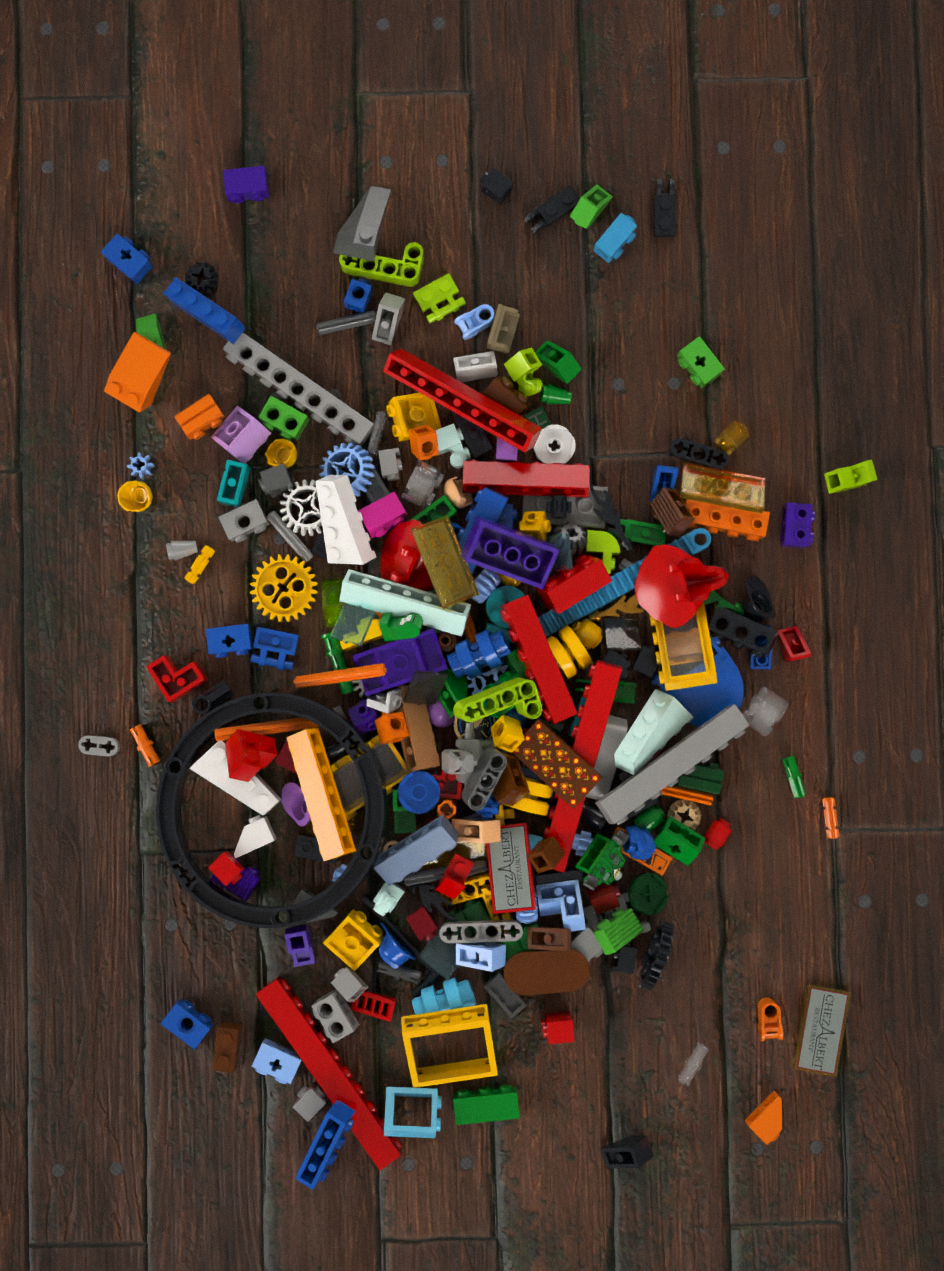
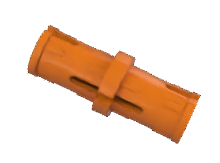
M139 724L129 731L138 745L136 747L137 750L141 751L148 767H151L161 760L152 746L154 744L153 741L149 740L142 727L143 725Z

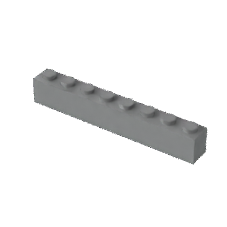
M735 704L727 706L640 769L635 775H632L596 801L595 804L609 824L617 823V825H620L628 819L627 815L630 812H638L645 807V801L650 798L651 800L656 799L662 794L661 790L666 786L670 788L678 783V777L682 774L688 775L696 769L695 765L700 761L704 763L712 758L711 753L716 749L720 751L729 745L728 741L733 737L737 739L746 732L744 729L749 726V723Z

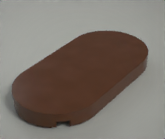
M571 948V951H520L511 956L504 968V979L507 986L516 994L524 996L573 992L585 985L590 974L587 958L575 948Z

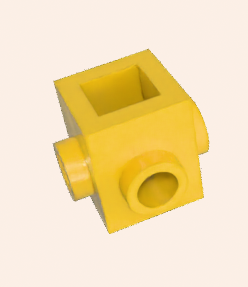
M545 511L524 512L523 519L519 522V531L546 541L547 533L551 530V522L547 520Z

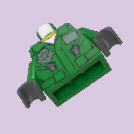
M621 829L610 839L597 833L575 866L577 869L588 874L583 878L584 886L594 890L602 882L610 885L612 881H618L622 877L620 869L624 865L625 859L621 854V846L626 843L629 835Z

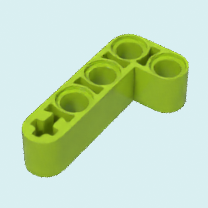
M416 242L409 243L406 246L403 260L377 255L375 256V261L340 255L339 257L342 271L348 275L407 287H413L418 284L424 261L423 248ZM413 251H416L420 254L417 258H411L409 256V254ZM368 263H372L375 265V267L371 270H366L364 268L365 265ZM388 267L395 269V272L392 274H387L384 271ZM412 271L415 273V276L407 278L405 274Z
M517 677L459 700L454 705L453 712L461 720L474 722L515 705L519 715L536 719L542 713V704L535 683L531 680ZM525 684V690L521 692V687ZM506 691V692H507V696H506V698L503 700V699H502V696H503V693ZM486 699H488V704L484 708L483 703ZM531 704V709L527 712V707Z

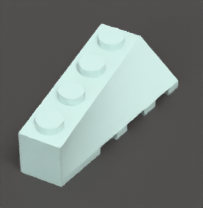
M655 689L614 753L615 767L635 775L653 758V755L659 749H662L667 744L666 742L672 736H676L681 731V728L693 719V716L675 697Z

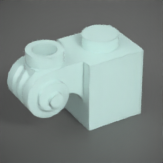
M453 423L435 430L439 455L452 452L453 454L450 456L452 467L456 469L462 468L463 461H468L471 459L468 448H463L461 440H464L460 428L456 429Z
M385 882L373 899V902L376 903L373 910L382 916L387 912L391 913L405 892V888L396 882L390 886Z

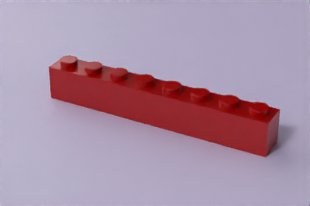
M401 348L389 354L383 370L386 374L525 453L535 446L542 431L541 427Z

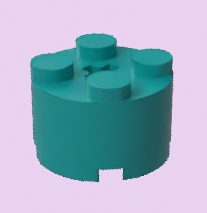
M502 586L495 589L488 597L486 603V614L491 623L498 627L509 629L507 622L505 623L500 615L502 610L500 606L525 596L524 593L512 586Z

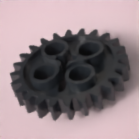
M662 921L652 934L649 946L641 961L642 969L639 973V987L651 991L660 979L664 965L669 959L672 950L671 942L674 938L672 937L674 934L673 924Z

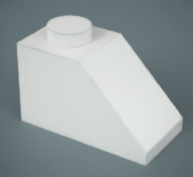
M257 815L248 820L250 824L244 826L234 852L235 858L277 839L267 816L261 818L260 815Z

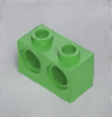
M273 396L269 397L259 415V419L263 422L262 425L270 431H273V429L280 431V436L290 441L291 439L298 441L309 422L307 415ZM272 411L279 412V416L275 420L269 419V414ZM290 421L297 422V427L293 430L287 429V424Z

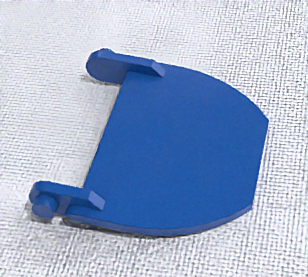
M717 636L714 638L710 637L711 644L717 651L713 655L717 683L666 691L665 685L660 684L657 673L653 674L651 679L654 686L659 685V691L675 697L693 716L689 723L698 727L727 706L735 704L739 709L743 702L744 688L741 674L723 646L719 648L718 645L721 642ZM704 662L686 674L705 672Z

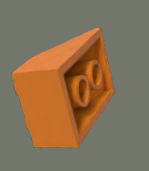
M134 332L111 371L104 392L140 413L152 405L171 352Z

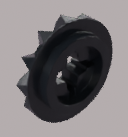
M196 262L193 266H189L187 273H185V283L202 295H207L216 288L218 274L215 268L207 262ZM204 272V276L207 279L202 280L199 285V280L195 276H200Z

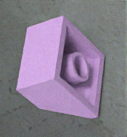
M236 406L212 434L211 438L237 460L245 464L253 457L256 450L267 441L271 432L253 416L239 406Z

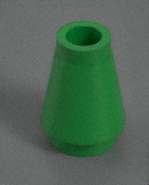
M551 384L543 385L540 393V401L545 402V404H570L572 392Z

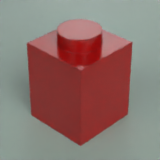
M228 851L223 852L208 867L225 886L230 883L236 884L243 877L241 872L245 869Z

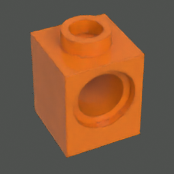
M428 424L408 430L411 453L419 460H429L433 456L439 455L436 431Z
M393 711L388 714L383 712L381 717L374 720L381 745L400 742L409 737L403 712L394 713Z

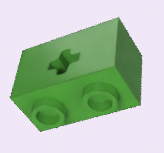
M700 336L677 354L679 365L689 371L692 382L696 386L699 385L701 389L725 370ZM700 361H701V362L703 363L702 366H701V365H698V366L695 365L696 362H700Z

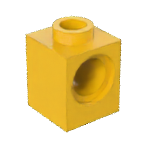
M502 715L490 728L495 747L512 753L525 740L520 721L506 715Z

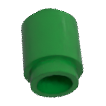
M652 805L639 813L633 821L638 827H646L651 832L665 821L663 817L666 814L659 805L656 807Z

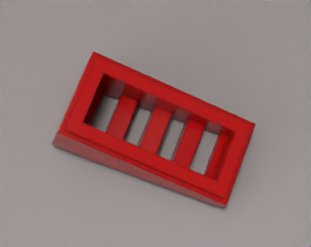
M365 990L361 994L364 996L362 1007L358 1006L359 998L352 1002L351 1010L391 1022L397 998ZM368 998L372 999L370 1009L366 1008ZM376 1000L380 1001L378 1011L374 1010ZM384 1003L388 1004L386 1013L382 1012Z

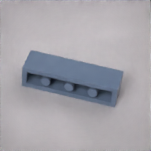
M441 815L379 854L373 868L389 886L395 882L399 883L406 875L411 872H417L427 862H433L446 850L451 851L455 848L459 832L444 815Z

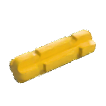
M207 545L201 550L202 554L198 555L190 568L191 571H188L185 576V580L191 584L196 583L199 578L197 576L201 575L209 562V557L211 558L215 552L214 549Z

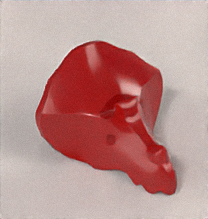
M413 519L398 524L388 533L381 550V577L388 581L428 592L436 589V586L413 530L424 526L421 521Z
M667 544L657 545L651 549L640 566L634 584L635 595L640 606L652 618L670 628H678L693 618L701 604L709 597L711 591L719 589L727 583L729 574L722 567L705 566L701 560L692 557L678 547Z

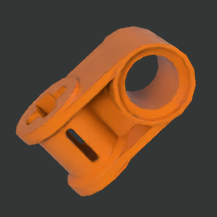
M762 998L757 1006L760 1041L770 1038L783 1040L781 1010L773 999ZM773 1006V1011L766 1014V1007Z

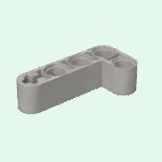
M609 715L594 769L603 778L586 797L599 800L609 793L616 771L614 753L627 734V719Z

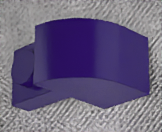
M304 924L286 928L285 940L288 953L292 954L294 967L314 964L316 958L309 925Z

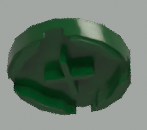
M644 872L638 874L631 881L628 897L635 911L643 915H655L664 909L668 901V895H666L667 885L662 877L656 873Z

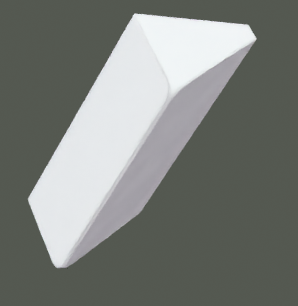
M494 351L453 358L456 378L460 382L498 376Z

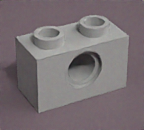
M257 499L218 517L228 539L232 542L236 541V543L247 539L248 534L263 532L267 529L266 526L270 525ZM246 517L249 518V526L242 528L240 525L241 520Z

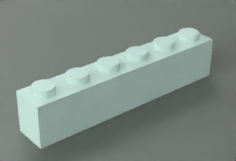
M348 569L342 582L340 595L341 602L379 613L391 612L393 617L417 613L422 616L424 626L459 636L463 635L471 604L461 601L443 606L440 596L350 569Z

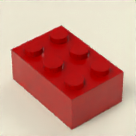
M582 554L574 559L575 562L571 565H564L557 569L556 574L551 577L548 576L543 589L535 587L545 607L560 614L612 582L601 559Z

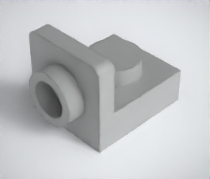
M396 688L387 694L382 692L376 693V695L367 698L366 706L387 714L399 709L401 705L402 690Z

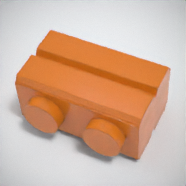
M207 394L174 416L190 440L193 438L195 440L200 439L206 434L204 431L210 427L213 429L217 428L223 423L222 420L226 418L210 394Z

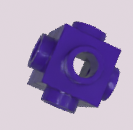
M367 699L359 701L357 705L347 710L354 727L362 734L375 730L374 720L381 717V713H383L382 711L367 707Z

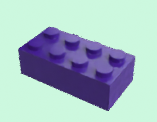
M476 516L461 556L467 562L543 589L560 550L554 544Z

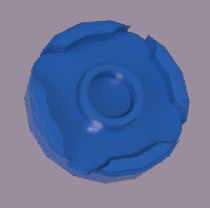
M411 772L404 776L399 783V801L411 813H427L439 801V783L428 772Z

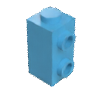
M620 213L596 242L593 251L608 263L613 258L617 260L624 251L622 247L626 243L630 244L637 235L635 233L637 228L635 220L629 215L625 216Z

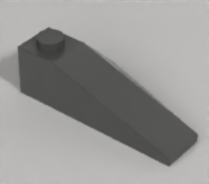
M371 186L338 232L333 253L375 261L391 189Z

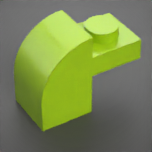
M872 460L849 467L838 468L824 474L829 494L861 487L877 480Z
M587 530L585 553L601 554V560L610 575L611 570L615 569V558H612V555L620 554V546L617 540L607 532Z

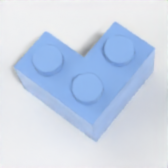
M578 879L536 885L540 916L561 914L563 928H569L571 932L585 930Z

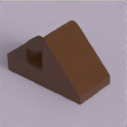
M528 927V949L571 951V929Z

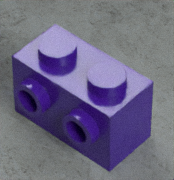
M265 166L223 170L225 195L229 202L242 203L244 200L263 201L265 198H270L268 175Z
M787 502L783 505L781 547L807 548L810 546V543L812 544L814 532L811 531V523L815 520V510H812L813 504Z

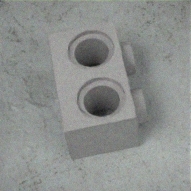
M337 989L317 999L311 1006L315 1018L320 1020L325 1035L331 1039L332 1043L351 1034L360 1025L345 998ZM325 1004H329L332 1007V1011L328 1010ZM335 1022H339L343 1029L338 1028Z

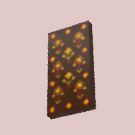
M538 719L524 734L525 740L512 752L573 809L603 778L598 771L541 719Z

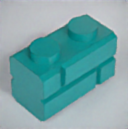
M227 460L225 465L226 471L223 473L217 501L220 504L238 508L242 505L251 468L247 464Z

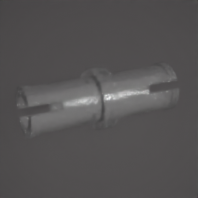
M697 1042L690 1058L685 1060L686 1065L677 1078L681 1084H685L687 1087L690 1086L696 1072L701 1070V1063L710 1050L704 1044L701 1045L700 1042Z

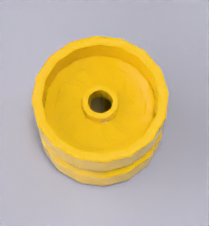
M567 625L558 631V636L563 643L562 645L554 636L547 638V641L560 671L568 680L577 674V668L573 660L582 669H585L593 662L579 638Z
M525 777L530 793L513 806L503 804L518 810L547 816L549 804L537 798L552 797L553 790L540 780Z

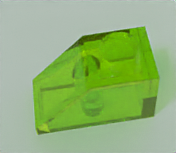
M342 579L322 581V609L327 627L348 624L346 603L340 601Z

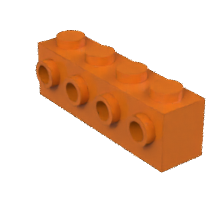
M690 496L684 499L685 505L688 506L687 508L690 509L689 511L695 518L688 529L695 530L697 527L705 528L709 533L717 534L718 531L726 532V536L736 538L738 535L746 536V540L759 541V539L766 537L770 512Z

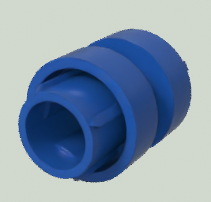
M487 629L476 634L477 641L472 644L468 639L455 644L456 651L447 655V658L457 678L467 674L470 679H473L483 674V666L487 664L491 669L504 664L503 657L511 654L512 650L502 630L492 634Z

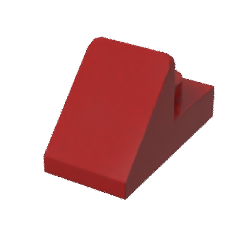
M455 852L435 890L455 900L465 888V880L474 865V861Z

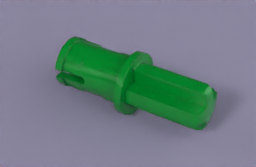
M795 755L783 758L782 761L787 774L786 780H789L794 798L804 797L806 792L801 779L802 773L799 772Z

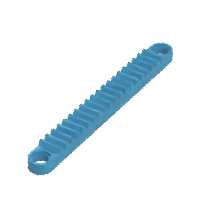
M698 528L668 545L678 547L689 555L694 556L709 546L711 535L706 529ZM697 534H703L706 537V543L698 545L695 543L694 537ZM645 558L611 576L612 582L562 613L557 614L550 610L538 617L546 638L635 589L634 584Z

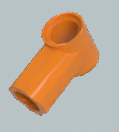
M439 797L437 817L444 815L447 819H456L458 799Z

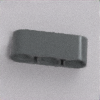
M489 747L483 751L461 794L463 801L475 811L484 808L507 765L506 757L494 747ZM497 756V760L491 763L492 758ZM487 775V779L481 782V779ZM474 795H477V798L471 801V798Z

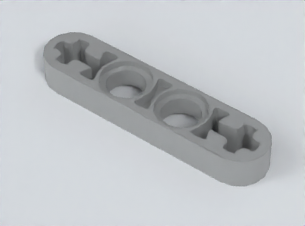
M517 920L445 922L440 928L439 935L445 943L517 941L523 934V927ZM491 925L498 929L497 935L493 937L486 934V928ZM500 925H504V930H509L512 925H515V928L519 929V931H516V935H511V932L506 931L504 936H501ZM473 926L477 931L474 937H467L464 933L465 928ZM448 927L451 928V931H458V927H462V938H458V933H453L452 936L449 938L447 937V934H443V932H445Z

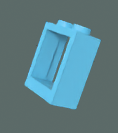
M386 1087L384 1136L435 1138L436 1131H440L441 1118H437V1109H441L442 1096H438V1089ZM394 1096L432 1098L431 1127L394 1126Z

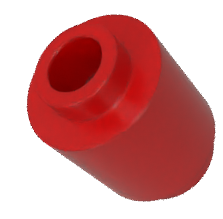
M722 818L718 821L714 819L704 835L706 838L704 843L715 850L723 847L733 831L729 828L731 824Z

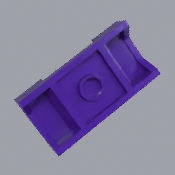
M434 628L421 632L415 638L397 640L353 655L357 667L383 663L385 668H387L385 676L361 679L366 696L448 669Z

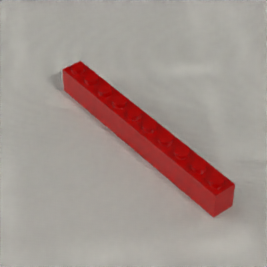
M597 660L596 665H591L588 677H592L590 685L585 686L583 697L586 698L584 706L580 705L577 718H581L579 726L574 725L571 738H574L575 741L573 747L570 746L593 768L622 672L621 666ZM555 793L554 798L558 799L556 807H551L549 818L552 819L551 826H546L543 838L547 839L554 836L565 852V855L553 869L564 873L586 796L573 809Z
M279 975L256 993V996L330 1101L334 1104L339 1100L356 1111L352 1118L355 1122L351 1130L381 1171L401 1156V1147L403 1145L398 1137L384 1136L385 1119H381L378 1116L375 1104L371 1100L368 1101L364 1096L365 1091L361 1084L354 1082L352 1079L353 1074L349 1067L342 1065L339 1060L341 1057L337 1050L330 1048L325 1033L322 1030L318 1031L313 1016L310 1013L306 1014L302 1008L304 1005L297 995L294 997L290 991L291 986L285 978L282 979Z

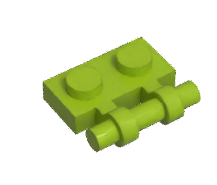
M449 273L413 292V296L423 313L431 309L432 313L426 316L429 324L436 320H442L443 316L452 311L454 313L459 311V308L466 304L463 297L457 300L453 298V296L459 294V290ZM447 300L448 305L438 309L437 305Z

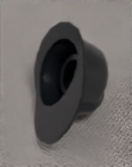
M750 576L746 580L748 594L742 603L743 610L749 620L756 623L765 618L774 619L776 612L768 588L758 577Z

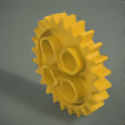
M278 554L277 561L273 557H270L269 564L263 561L264 568H256L259 575L252 574L256 582L250 583L251 586L255 587V590L250 591V594L256 595L252 602L260 603L256 609L261 610L264 608L263 616L271 613V620L278 616V622H282L283 617L286 618L287 622H290L291 616L299 620L298 613L305 616L304 609H312L309 602H316L312 594H318V591L313 590V587L317 586L318 583L312 582L316 575H309L312 568L307 567L304 569L306 562L303 560L298 564V557L296 556L291 561L289 554L286 555L285 560ZM285 568L287 576L284 579H279L277 576L278 571ZM293 573H296V577L292 579L291 582L287 585V588L289 589L288 592L286 593L283 591L280 594V592L282 591L280 586L282 584L286 585L290 580L291 576L293 575ZM297 581H303L304 588L300 592L294 590V584ZM268 585H273L275 588L271 596H266L265 588ZM280 594V596L278 597L276 603L273 604V603H272L273 599L276 598V597ZM288 597L291 599V605L289 608L284 609L281 606V601Z

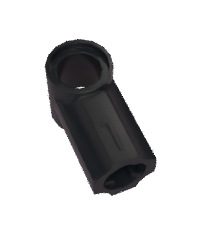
M222 680L203 694L196 696L192 701V708L196 713L206 714L232 697L234 693L226 681ZM201 699H205L208 703L207 708L203 711H200L197 707L198 701Z

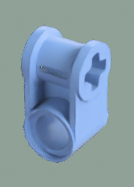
M483 304L457 317L454 323L461 329L463 333L462 338L464 340L470 339L492 326L495 318L494 310L491 306ZM487 312L491 317L488 320H482L480 315Z

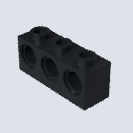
M719 606L708 627L713 638L717 636L720 641H723V639L731 642V646L740 650L743 647L751 650L750 654L758 658H762V656L768 658L778 637L777 631ZM719 622H728V627L725 630L717 629ZM745 629L748 631L745 638L740 639L736 637L739 630ZM766 638L767 644L764 647H758L756 645L757 639Z

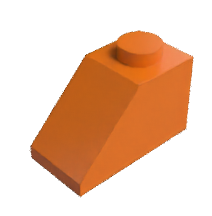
M775 1090L745 1119L747 1125L766 1145L774 1142L782 1130V1099Z

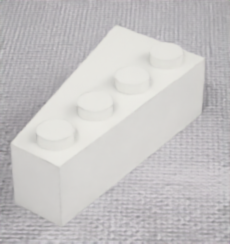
M328 475L317 480L316 488L328 563L363 565L376 558L375 551L371 550L368 542L370 541L368 532L365 533L361 522L363 520L362 514L356 508V498L348 475Z
M227 740L218 741L189 768L261 815L267 814L282 800L258 773L249 782L229 778L225 747Z

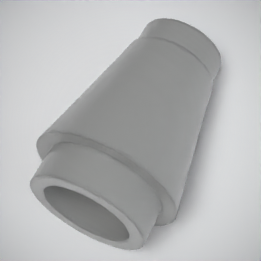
M195 540L166 543L169 560L174 559L176 561L198 553Z

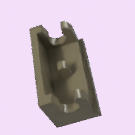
M498 304L487 342V349L509 354L520 317L517 309Z

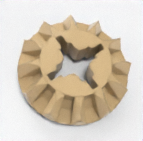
M684 799L674 802L668 810L667 818L671 816L681 823L682 818L676 813H685L688 810V816L692 821L684 820L682 824L694 831L700 824L702 816L699 807L694 802Z

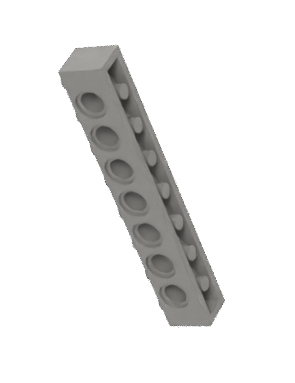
M242 333L234 345L227 342L223 350L230 362L235 365L237 362L244 366L242 369L251 376L256 374L261 378L259 381L266 387L270 388L273 386L277 389L276 393L285 400L289 397L294 401L293 405L304 412L306 409L312 413L310 417L318 423L323 421L329 425L327 429L335 435L340 433L345 436L344 440L348 444L353 443L355 446L360 445L362 447L375 429L374 423L246 334ZM252 351L250 358H242L244 352ZM262 363H269L267 370H259ZM280 374L286 375V380L282 383L276 382V378ZM302 386L303 392L296 395L293 393L295 387ZM313 398L321 400L318 406H311L310 401ZM334 409L338 411L335 418L327 417L329 410ZM348 421L355 423L354 428L351 430L344 429V424Z

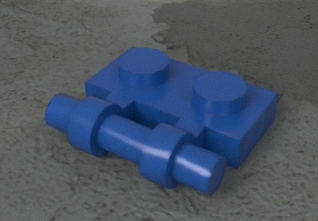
M257 627L253 647L261 649L260 655L252 654L251 662L258 663L259 666L263 667L266 665L277 667L278 670H292L294 662L286 661L287 654L295 656L299 635ZM268 651L278 652L279 658L268 657Z

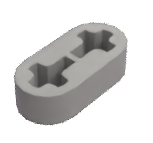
M88 735L82 737L78 743L80 751L88 755L114 756L118 754L121 748L119 741L113 737ZM90 739V742L97 744V747H91L88 750L84 743ZM111 741V745H114L115 749L109 753L107 748H102V744H109Z

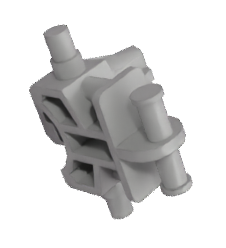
M466 723L465 739L456 740V747L458 749H444L442 752V771L447 774H456V780L465 783V785L483 751L489 747L495 748L494 741L491 738H487V740L475 739L474 723ZM499 748L501 753H507V751ZM496 756L492 758L491 763L497 760ZM487 775L484 776L481 779V781H485L487 779Z

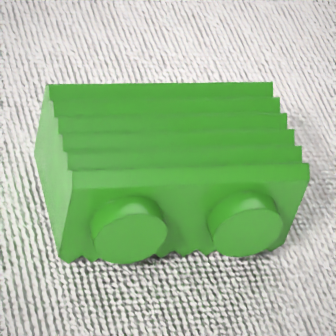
M622 908L616 910L611 914L613 918L601 921L597 924L598 929L593 931L605 955L617 952L644 931L631 908L624 911Z

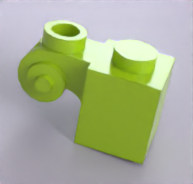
M532 347L519 351L504 363L509 376L514 382L518 383V391H521L526 396L542 391V381L539 378H533V372L541 367L542 364Z

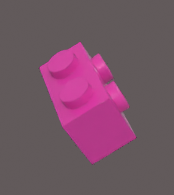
M395 492L358 510L362 514V523L371 539L385 535L388 530L408 520L406 511Z

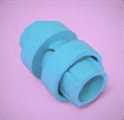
M454 977L443 981V989L436 991L433 985L421 989V996L412 1000L415 1015L475 1006L477 1003L469 980L457 982Z

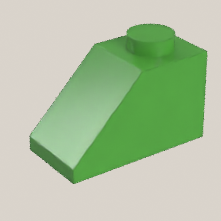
M596 185L580 198L570 217L578 226L587 229L598 218L613 196Z
M157 314L136 319L137 333L167 350Z

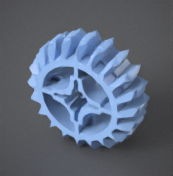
M341 443L340 448L334 446V452L327 451L328 458H322L325 464L320 465V468L324 470L319 474L320 477L324 478L328 475H335V469L337 471L336 475H348L349 481L355 480L351 483L355 496H360V490L367 491L366 484L372 485L369 478L375 477L370 472L375 469L374 465L370 464L373 459L368 456V451L363 450L360 445L355 446V444L349 443L347 446V444ZM360 464V471H359V473H358L357 468H358V465ZM342 468L346 470L348 469L350 472H352V474L348 472L346 473L344 470H342Z

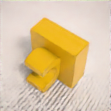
M499 803V814L495 815V820H500V826L505 825L504 819L515 818L514 809L503 810V804Z

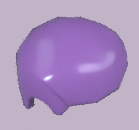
M438 696L431 698L426 704L430 723L441 728L453 725L455 716L449 717Z

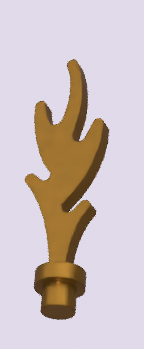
M635 594L626 602H624L626 596L622 595L611 607L601 612L597 609L594 613L588 615L592 622L596 620L600 622L603 616L619 617L620 615L616 613L617 609L626 613L644 612V609L637 608L639 603Z

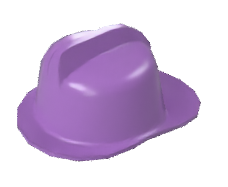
M287 783L281 793L283 807L299 826H305L308 821H311V818L307 811L304 794L297 784Z

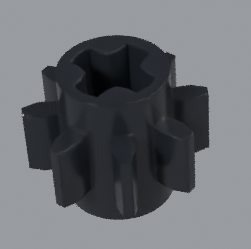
M552 496L551 501H547L546 512L551 513V518H567V513L572 512V502H567V496Z

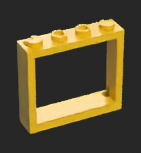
M487 1004L401 1017L402 1036L413 1088L498 1075ZM484 1027L488 1058L417 1068L411 1038Z

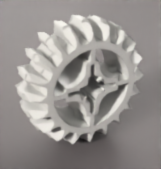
M303 480V486L301 487L298 482H295L296 489H288L291 492L290 495L283 493V497L287 501H280L282 506H286V508L280 509V513L287 514L282 517V520H290L286 526L288 528L294 526V533L301 529L302 536H305L306 530H308L310 536H313V529H316L317 533L321 534L322 532L319 527L322 526L320 510L316 508L318 494L315 480H311L310 486H308L306 480ZM313 492L307 499L296 498L302 493ZM311 503L314 511L306 513L301 504L305 506V504ZM292 504L300 508L297 521L292 515ZM311 516L320 518L312 524H303Z

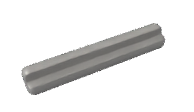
M272 511L267 515L268 521L306 563L314 557L313 554L296 534L286 526L287 524L276 511Z

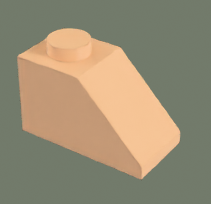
M452 819V825L459 832L458 841L481 844L500 842V820Z

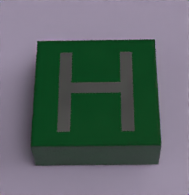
M542 406L523 415L525 419L542 429L551 425Z

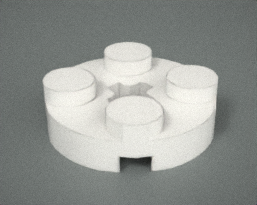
M549 425L542 429L533 447L537 460L542 464L562 463L565 465L572 458L575 451L574 437H572L567 428L561 425ZM553 441H557V445L560 446V449H556V451H551L552 449L548 446V444H552Z

